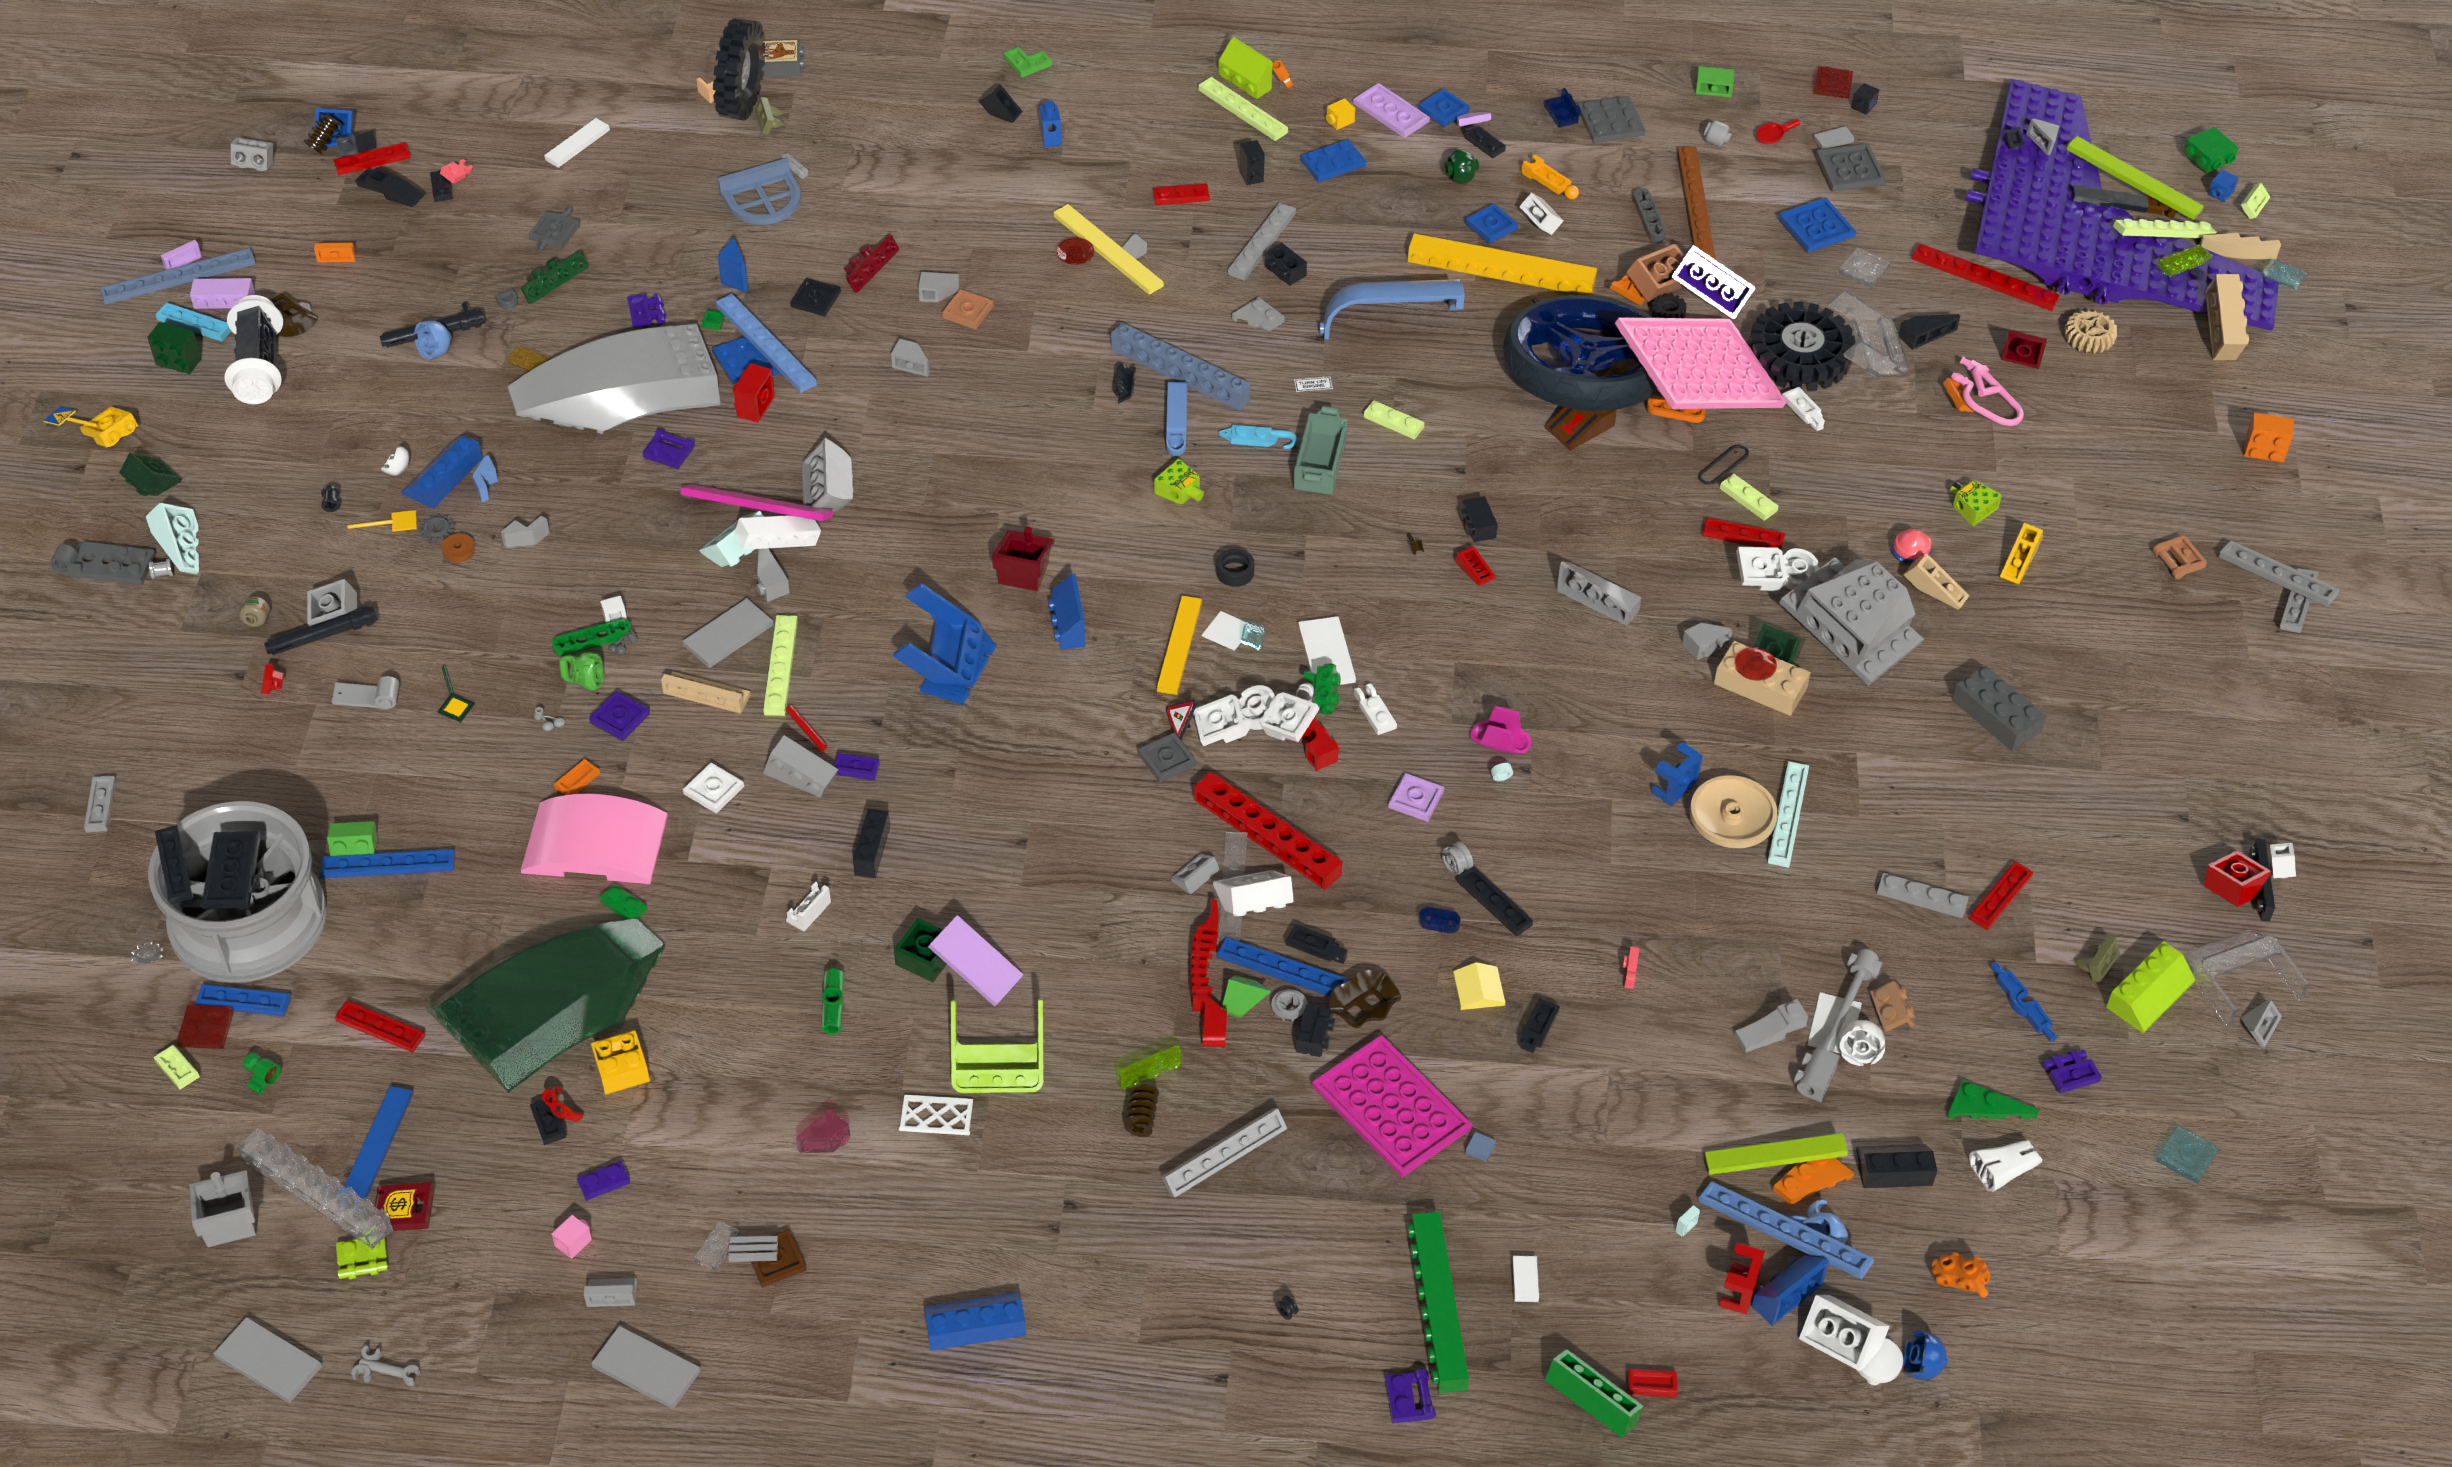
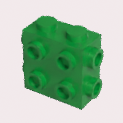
M2212 127L2188 137L2185 141L2183 153L2208 173L2233 163L2239 147L2216 127Z

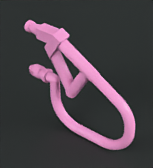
M1963 356L1960 364H1964L1968 367V370L1972 371L1971 374L1978 395L1983 397L1999 393L2015 409L2017 416L2014 419H2005L1976 404L1970 397L1974 383L1968 380V377H1964L1959 373H1953L1952 379L1962 384V386L1965 385L1963 398L1966 404L1974 411L2001 425L2015 426L2019 424L2024 416L2020 404L1988 372L1989 368L1986 365H1982L1974 360L1965 359ZM1981 377H1983L1991 385V387L1985 388Z

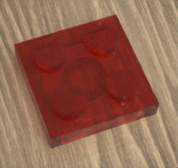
M1818 66L1813 94L1849 99L1854 71Z
M187 1005L177 1038L178 1047L224 1049L234 1014L233 1008L230 1006Z

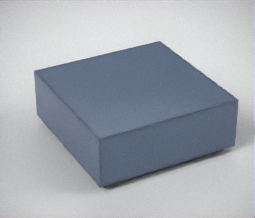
M1475 1132L1466 1148L1465 1154L1487 1162L1496 1145V1140Z

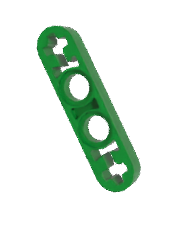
M618 619L557 636L552 641L553 652L557 656H566L617 642L628 631L632 630L631 623L627 619ZM601 632L608 633L605 637L597 636ZM580 638L587 639V641L584 643L577 642V640Z

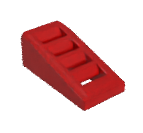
M1474 546L1457 553L1455 562L1478 586L1484 585L1496 578ZM1484 574L1487 576V577H1485V578H1483V579H1481V578L1479 577V576H1482V575H1484Z

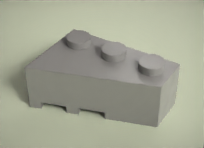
M784 735L770 753L763 774L822 797L835 779L838 769Z

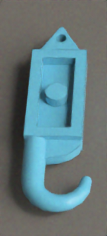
M1232 425L1231 428L1219 431V436L1236 445L1270 447L1276 444L1278 438L1291 439L1292 442L1289 445H1284L1283 448L1291 449L1298 442L1297 436L1294 433L1286 430H1274L1269 427Z

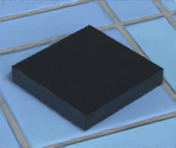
M806 278L791 300L790 306L826 316L840 295L841 287Z

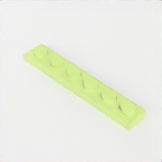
M1213 77L1199 84L1200 92L1274 141L1288 133L1287 126Z
M2131 219L2115 220L2113 225L2124 236L2202 238V235H2215L2217 233L2211 227V224L2204 221L2193 223L2191 221L2177 222L2174 220L2163 222L2161 220L2147 221L2140 219L2139 221H2133Z
M776 615L763 709L764 715L785 716L798 623L797 616Z

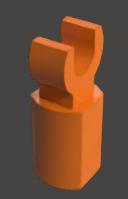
M1281 60L1274 61L1272 69L1279 80L1284 82L1287 89L1293 86L1289 78L1290 74Z

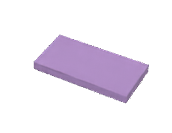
M1379 83L1353 99L1354 105L1403 138L1430 121L1429 116Z
M958 915L928 946L994 1007L1024 975Z

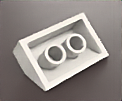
M1274 870L1213 881V886L1224 910L1232 913L1233 916L1246 915L1247 911L1252 910L1253 912L1266 911L1267 907L1272 906L1273 908L1286 907L1287 903L1294 902L1291 876Z
M1816 1295L1799 1339L1861 1371L1881 1349L1890 1326L1831 1295Z

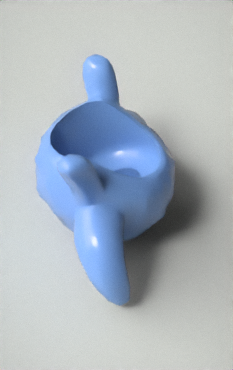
M1826 1199L1815 1201L1809 1206L1807 1211L1808 1218L1789 1216V1218L1844 1244L1848 1240V1232L1838 1215L1820 1212V1209L1827 1204Z

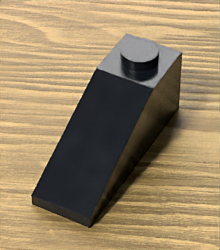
M1959 314L1915 316L1901 322L1898 337L1913 350L1956 331L1961 316Z

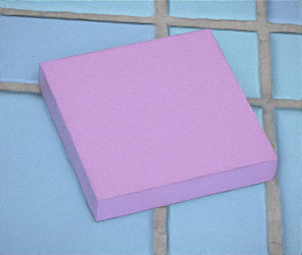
M1405 773L1389 802L1388 808L1428 822L1444 793L1445 787Z

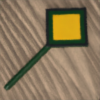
M442 666L441 669L450 696L437 713L461 723L475 703L453 693L446 667Z

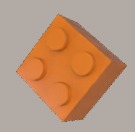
M2254 413L2244 440V457L2284 462L2294 435V418Z

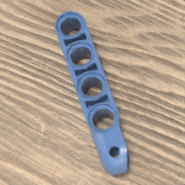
M1168 382L1166 449L1171 456L1177 457L1184 454L1186 450L1187 382Z

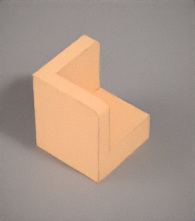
M700 77L697 78L698 93L709 103L714 102L713 95L715 90H713V82L707 84Z

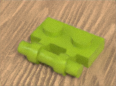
M384 1234L336 1243L339 1268L347 1267L338 1270L339 1279L348 1277L349 1280L356 1279L359 1275L370 1273L372 1276L379 1274L380 1271L388 1270L387 1261L378 1262L379 1260L387 1259L386 1238ZM369 1263L366 1265L356 1266L358 1264Z

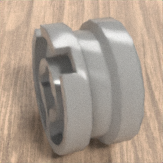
M1458 841L1452 844L1451 847L1449 846L1442 850V853H1444L1442 856L1443 862L1452 875L1458 876L1463 871L1473 867L1470 851L1462 842Z

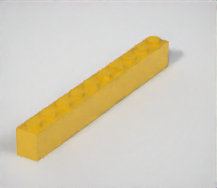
M1413 234L1408 252V262L1578 295L1592 296L1596 283L1597 268L1420 234Z

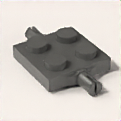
M566 206L562 213L545 211L529 232V240L539 242L535 247L538 252H542L548 245L563 249L580 227L579 220L569 217L573 212L571 207L568 208Z

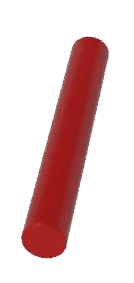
M792 705L788 706L786 712L820 751L826 750L827 745Z

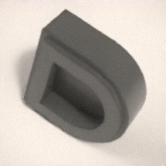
M513 289L495 295L497 303L503 309H512L518 304V298Z

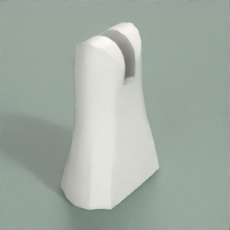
M2029 1140L2002 1147L1975 1150L1969 1155L1970 1166L1985 1188L1992 1192L2042 1163V1158L2036 1151H2033L2034 1147Z

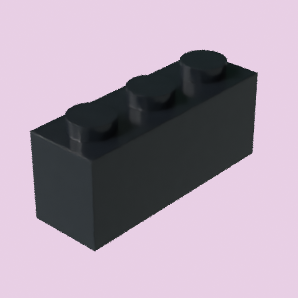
M867 809L853 857L855 876L876 878L890 831L889 811Z

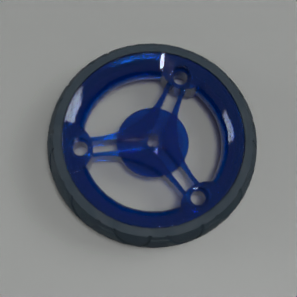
M1591 295L1552 297L1538 301L1523 309L1507 329L1503 349L1504 358L1506 359L1505 363L1512 377L1522 388L1544 401L1571 409L1608 411L1639 404L1658 391L1657 386L1648 376L1647 371L1639 362L1636 354L1629 347L1628 342L1615 324L1618 318H1652L1649 314L1630 304ZM1573 328L1599 330L1619 337H1601L1573 330ZM1547 342L1559 349L1558 354L1561 360L1570 367L1554 368L1545 363L1534 353L1532 345ZM1634 359L1640 364L1635 369L1618 375L1597 377L1594 374L1597 370L1610 367L1616 361Z

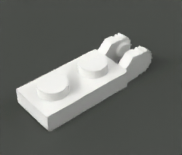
M1371 683L1365 686L1370 698L1365 699L1364 693L1359 687L1354 689V695L1359 703V707L1377 735L1397 729V723L1380 696L1376 694V690Z

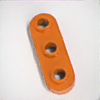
M1653 396L1649 398L1647 403V410L1653 415L1699 423L1705 418V409H1671L1665 398L1661 396Z

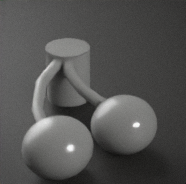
M541 707L535 709L534 718L545 721L542 725L544 731H551L554 725L556 727L564 726L565 720L563 718L543 715L544 710ZM544 717L555 719L554 725L552 722L547 721Z

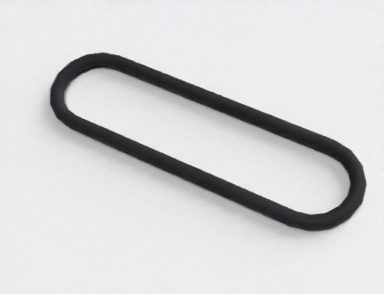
M1743 445L1731 447L1699 473V480L1707 485L1716 483L1746 459L1749 455V450ZM1742 448L1746 451L1745 456L1714 481L1707 482L1702 479L1703 473L1733 449Z

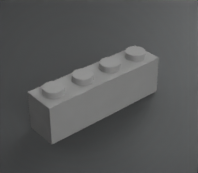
M1564 561L1560 563L1558 592L1626 626L1639 612L1642 597L1573 563Z

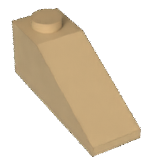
M1927 553L1914 561L1904 573V576L1918 590L1956 609H1960L1970 596Z

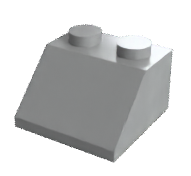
M345 579L307 591V624L309 626L357 609V592Z

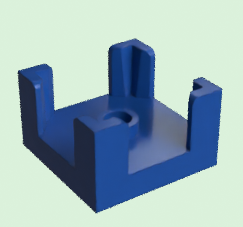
M1684 742L1677 746V750L1689 758L1682 764L1678 763L1676 768L1662 760L1656 765L1655 769L1656 774L1668 781V787L1666 791L1660 786L1654 785L1651 793L1670 806H1673L1698 782L1703 755Z

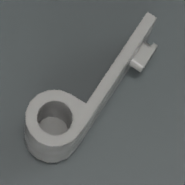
M384 676L379 679L378 686L335 682L332 704L382 709L393 708L397 702L399 681L394 677Z

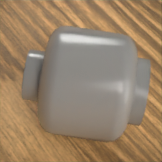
M1714 120L1712 123H1708L1703 135L1706 136L1705 140L1708 143L1721 147L1724 143L1728 144L1732 134L1729 133L1730 127Z

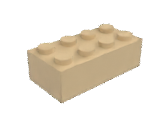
M2216 274L2205 291L2213 360H2236L2249 343V335L2246 334L2245 329L2247 318L2243 312L2245 300L2242 299L2241 295L2243 283L2240 281L2239 274Z
M1734 641L1717 667L1714 684L1791 716L1807 690L1811 672Z

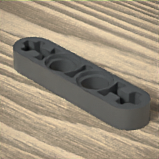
M1645 188L1636 189L1633 202L1648 239L1654 243H1660L1664 241L1666 231L1651 193ZM1642 208H1650L1651 210L1646 211ZM1648 220H1654L1656 223H1650Z

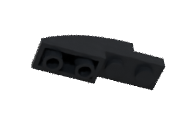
M378 167L373 171L366 169L355 180L357 186L382 193L386 200L409 207L416 205L424 196L420 190L407 181Z

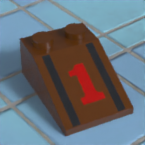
M1564 407L1545 425V429L1571 451L1614 427L1617 410L1586 411Z

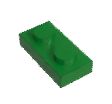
M613 884L599 897L601 904L630 924H633L647 911L645 904L616 884Z

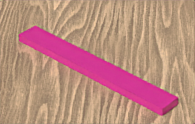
M692 484L681 487L680 492L683 496L818 521H825L833 516V510Z

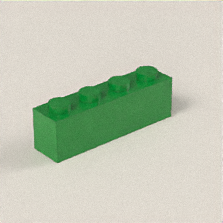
M1567 1349L1552 1360L1545 1381L1621 1438L1636 1427L1644 1407Z

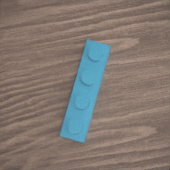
M165 303L156 313L158 321L194 331V333L221 342L231 332L227 322L169 303Z

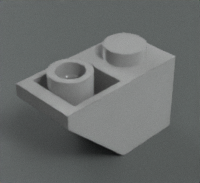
M921 272L918 287L919 301L940 302L960 290L959 274Z
M1699 623L1684 631L1682 645L1696 660L1710 656L1721 648H1726L1730 644L1733 630L1729 627Z

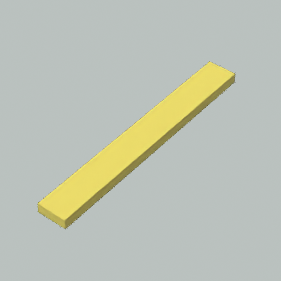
M1069 204L1054 211V217L1147 294L1150 295L1164 287V282Z

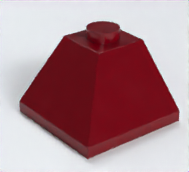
M2009 330L2001 360L2039 369L2047 339Z

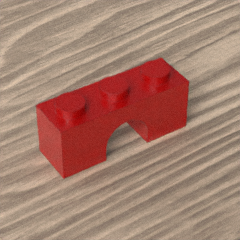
M1315 716L1300 740H1310V742L1306 743L1305 757L1313 768L1318 771L1338 761L1340 748L1338 743L1328 735L1327 729L1319 724Z

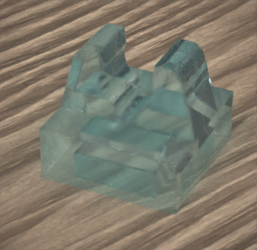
M1247 622L1243 627L1240 643L1259 650L1263 645L1266 630L1264 625Z

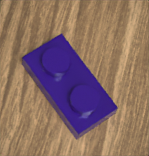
M838 753L834 767L838 769L836 775L875 780L880 766V759Z
M621 1161L577 1178L578 1185L586 1201L630 1184L629 1177Z

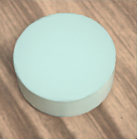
M1501 763L1491 769V774L1495 781H1504L1513 775L1511 764Z

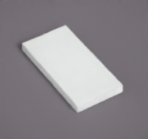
M1339 617L1298 622V629L1310 672L1317 674V666L1331 663L1336 665V670L1340 673V685L1356 683L1355 673Z

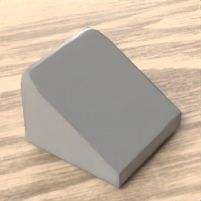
M1134 234L1122 247L1135 259L1147 253V243L1137 234Z

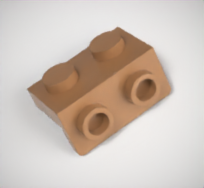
M1894 980L1870 991L1882 1026L1886 1032L1905 1023H1908L1910 1027L1915 1026L1913 1018L1916 1015L1912 1006L1907 1004L1906 1000L1909 999V996L1904 987H1899Z

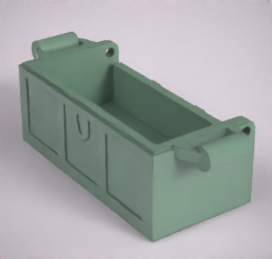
M1322 406V409L1317 414L1309 413L1295 465L1294 489L1333 495L1347 440L1348 426L1347 418H1340L1338 408Z

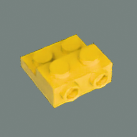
M109 407L89 421L96 423V427L83 425L80 427V430L84 435L93 437L96 444L111 447L121 437L131 434L138 424L132 413Z

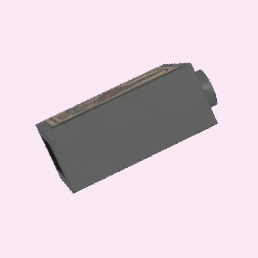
M800 39L763 41L765 43V52L762 55L765 56V65L761 70L764 71L763 77L801 76V69H804V58H801L804 57V46H800Z

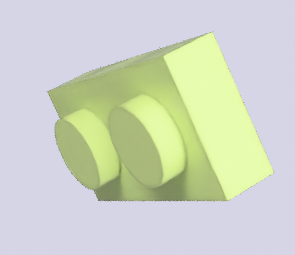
M2262 183L2255 184L2241 204L2243 211L2249 219L2256 218L2270 198Z

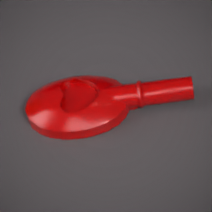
M1795 119L1783 125L1778 123L1762 125L1756 132V139L1763 144L1776 143L1784 137L1785 132L1799 126L1800 121Z

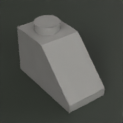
M899 339L891 353L892 368L928 377L929 362L918 343Z

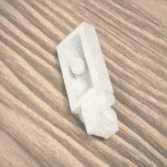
M1800 387L1782 393V396L1787 401L1786 404L1806 424L1810 423L1811 427L1816 431L1824 429L1825 420L1822 418L1821 409Z

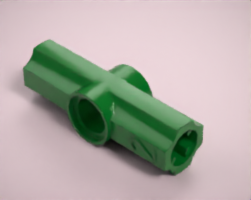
M830 968L824 974L821 1030L828 1035H836L838 1032H841L844 972L838 968Z

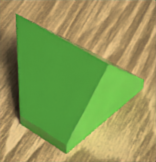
M1235 975L1228 981L1222 1009H1227V1014L1243 1018L1246 1012L1271 991L1258 981Z

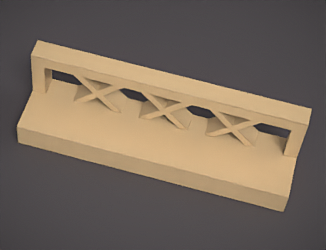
M674 671L671 675L664 674L661 679L663 694L740 714L751 696L750 691Z

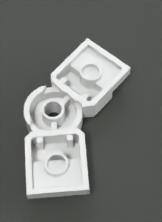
M1738 547L1736 551L1742 585L1759 586V590L1779 591L1783 586L1793 590L1820 569L1818 568L1816 557L1804 549H1790L1784 555L1778 548Z
M1257 685L1243 691L1240 699L1234 695H1229L1198 707L1194 711V716L1203 746L1224 739L1225 743L1246 736L1249 729H1264L1265 733L1271 737L1283 741L1287 738L1299 742L1320 708L1313 702L1284 692L1275 696L1269 687Z

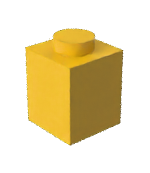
M1345 98L1327 106L1326 120L1336 130L1355 122V107Z

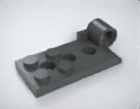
M83 541L82 543H77L75 548L66 544L59 545L50 561V566L55 571L63 573V576L143 585L149 572V562L154 561L156 553L154 549ZM88 559H93L91 562H85Z

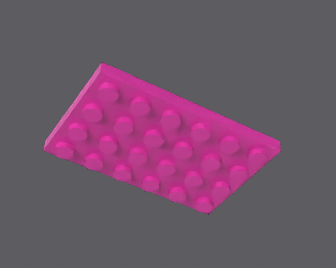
M1382 1035L1312 1082V1088L1401 1178L1408 1175L1472 1129V1124Z

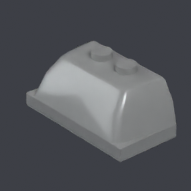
M826 438L802 462L803 505L833 510V513H835L853 499L851 457L842 448Z

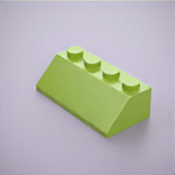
M2163 941L2112 991L2106 1008L2141 1033H2144L2196 979L2183 954Z

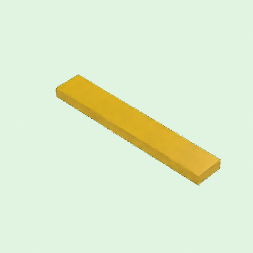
M1181 597L1158 681L1157 692L1178 695L1202 605L1201 598Z

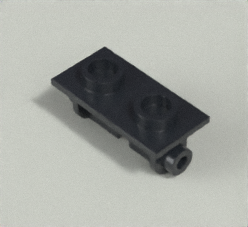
M1120 364L1116 368V378L1118 379L1115 380L1114 393L1118 397V404L1130 399L1134 393L1136 367L1128 369L1126 365Z

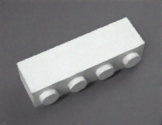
M796 516L739 518L734 535L743 550L816 546L821 529L815 520Z

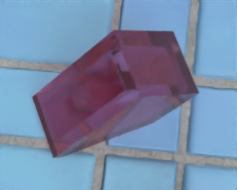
M828 1109L796 1137L798 1151L800 1153L834 1152L848 1142L850 1138L849 1124Z

